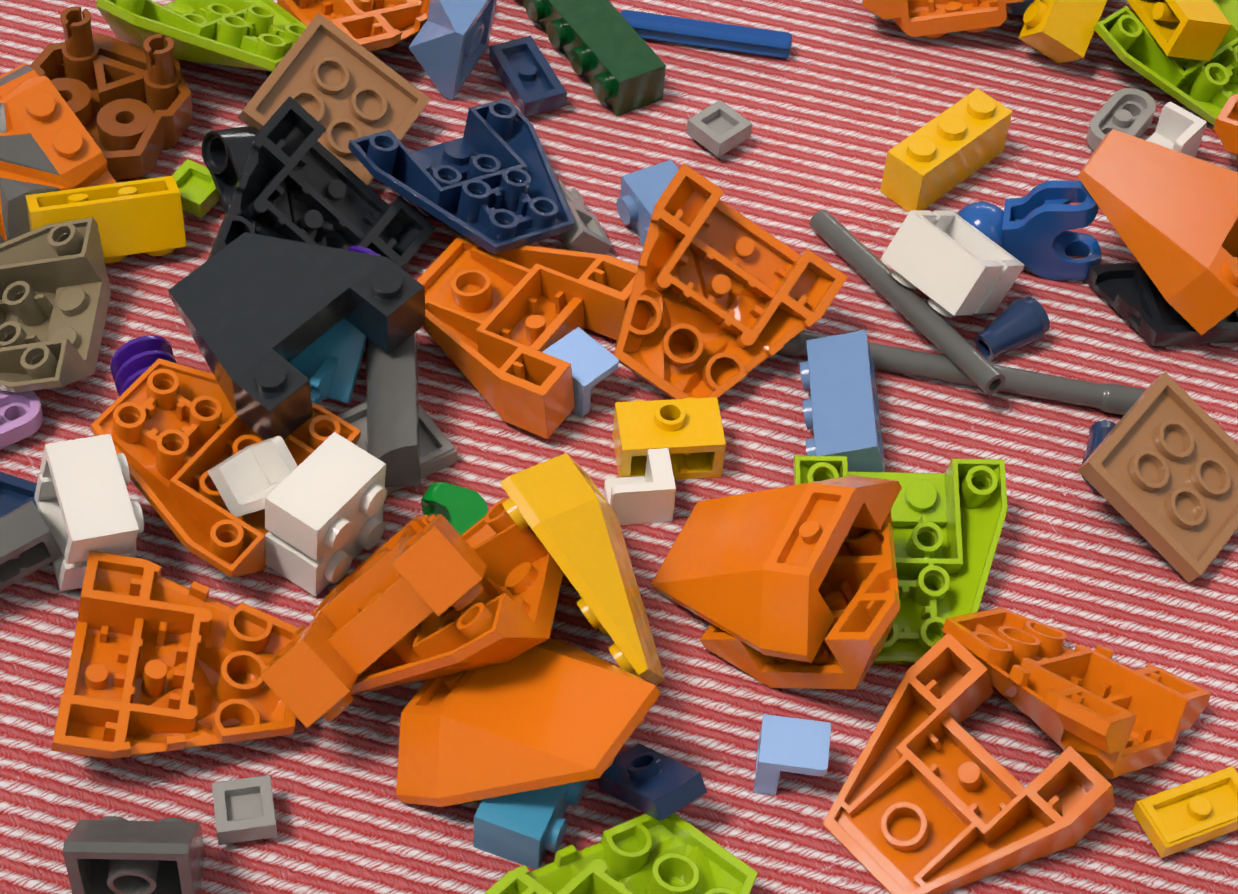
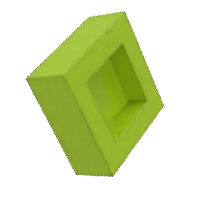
M187 159L173 173L172 176L180 190L183 211L203 218L220 200L207 167Z

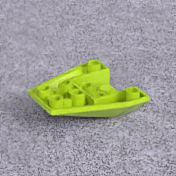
M97 0L96 7L115 36L126 43L143 48V42L148 36L164 34L165 48L167 36L171 37L174 41V59L273 71L307 28L305 24L273 0H175L165 6L152 0Z
M1213 0L1229 21L1231 27L1210 61L1167 56L1135 11L1132 12L1127 6L1095 25L1093 29L1122 62L1212 125L1215 124L1227 100L1233 95L1238 94V0Z
M794 456V485L846 476H860L897 480L902 487L891 508L900 611L881 652L873 664L913 665L945 636L942 629L946 618L978 612L1008 510L1005 460L952 459L945 473L848 472L847 456Z

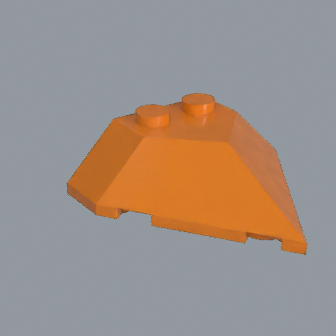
M891 510L880 530L860 527L850 528L818 591L835 618L812 663L764 655L713 624L708 627L700 638L704 648L770 688L855 690L866 677L867 671L881 652L900 611Z

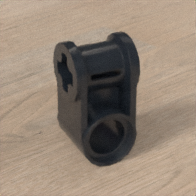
M246 126L213 130L206 133L201 145L203 161L210 171L225 213L230 205L255 136L259 131L256 127Z

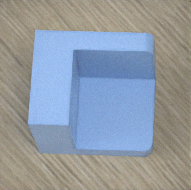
M579 327L543 351L545 354L571 363L575 408L572 411L582 418L590 411L591 388L618 369L619 359Z
M763 714L757 747L753 793L776 796L780 771L825 776L829 761L831 723Z

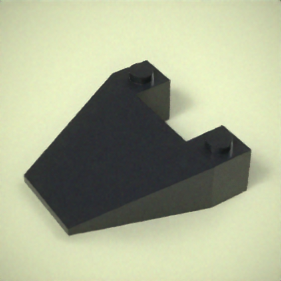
M244 232L168 290L173 304L237 417L264 440L280 436L284 440L313 416L310 379L289 362L343 318L388 354L426 324L425 287L388 257Z

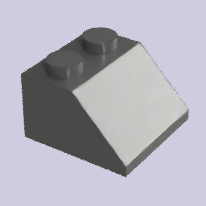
M116 816L103 817L99 820H79L64 841L63 856L72 894H200L205 856L200 822H188L173 817L164 818L159 821H128Z

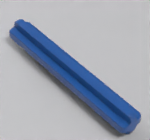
M622 10L620 13L642 39L782 59L788 58L791 51L792 34L789 32L632 10Z

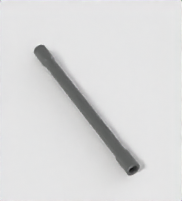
M804 329L777 353L795 357L808 356L806 340L832 335L810 332ZM869 342L876 369L979 387L947 356ZM992 364L1005 376V383L999 391L1098 408L1103 412L1124 416L1146 390L1114 383H1094Z

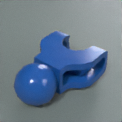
M1046 181L1034 187L1028 195L1022 198L1005 199L1004 211L997 205L979 201L966 205L957 213L1022 262L1034 274L1047 280H1083L1087 277L1090 265L1102 263L1100 246L1092 235L1068 231L1088 227L1094 221L1099 210V206L1081 181ZM1070 203H1080L1079 205H1070ZM1084 256V258L1072 259L1070 257Z

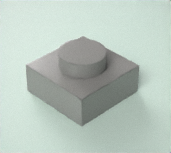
M719 100L688 119L686 134L719 158L751 137L752 123Z
M270 775L212 783L218 845L278 837Z

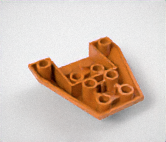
M158 358L91 424V432L95 436L111 434L116 453H124L126 456L130 480L187 550L231 578L263 571L267 567L265 534L269 532L265 529V509L240 517L234 516L228 510L207 471L243 448L264 441V439L237 417L214 374ZM312 403L313 416L286 437L284 442L297 466H299L334 432L356 445L361 437V430L322 406Z
M846 476L698 501L651 585L655 591L764 655L812 663L835 618L818 591L850 528L860 527L880 530L902 487L897 480Z
M508 498L498 501L490 508L486 516L461 535L487 564L484 577L479 582L484 587V590L461 611H457L451 605L439 617L432 612L358 675L349 692L350 695L503 664L550 638L563 571L530 526L521 531L502 505Z
M548 639L503 664L428 679L401 712L396 795L402 803L445 807L600 778L603 772L612 765L615 756L633 731L642 724L645 715L661 693L656 685L560 639Z

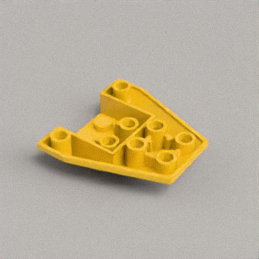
M564 453L510 475L501 481V486L510 497L502 503L505 510L521 531L528 526L531 527L582 597L576 603L584 616L595 629L599 628L605 636L609 634L615 642L608 649L621 669L644 678L656 686L664 681V673L618 517L588 473L567 453Z

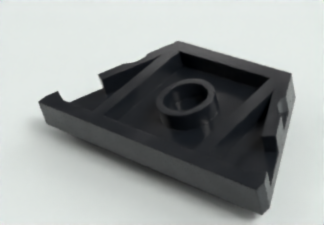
M1139 262L1089 266L1086 277L1087 283L1153 347L1238 342V308L1201 336L1165 300Z

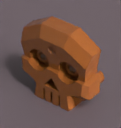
M78 6L67 8L60 15L65 42L47 45L29 67L34 69L39 77L46 76L50 79L103 152L107 160L108 171L115 180L143 177L153 171L162 150L166 151L175 145L193 121L191 91L183 79L179 60L174 59V41L171 37L167 36L165 48L164 34H154L144 40L143 48L99 33L92 34L91 13L86 8L82 11L81 7Z

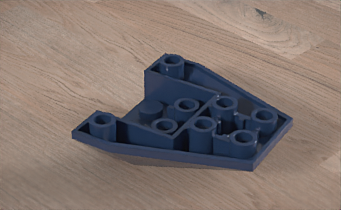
M508 98L469 108L463 138L410 152L391 130L349 140L348 149L375 179L398 196H402L412 206L493 255L574 230L575 220L535 128Z

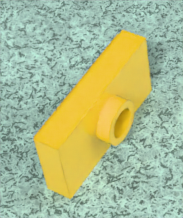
M1233 766L1136 801L1132 813L1161 858L1238 830V773Z

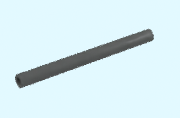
M820 210L813 215L810 220V227L987 395L995 394L1002 388L1005 383V376L911 288L902 285L891 275L893 271L827 210Z

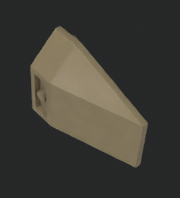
M93 217L47 224L0 244V390L18 393L63 387L95 374L111 291L98 224Z

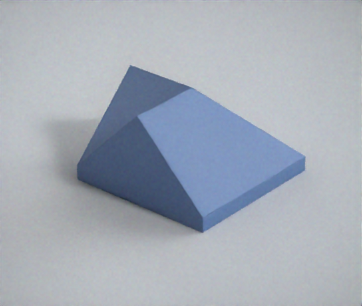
M430 0L427 21L408 48L444 98L453 101L488 48L497 0Z

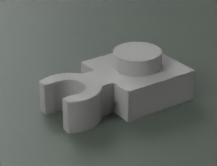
M558 179V184L575 220L574 230L559 234L561 239L573 251L580 252L582 250L587 253L605 255L613 246L594 214L585 209V202L579 191L573 188L568 192L563 182Z

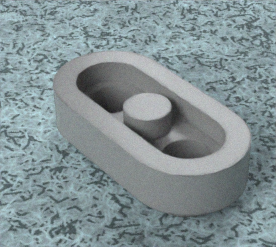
M1124 88L1116 91L1091 119L1086 136L1088 145L1095 151L1106 134L1112 129L1140 138L1152 123L1156 110L1154 99L1148 93L1135 88Z

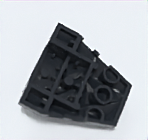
M289 96L255 136L208 260L244 232L344 250L349 249L351 246H362L380 256L388 257L399 267H402L410 261L436 227L402 196L397 197L388 204L317 141L327 129Z

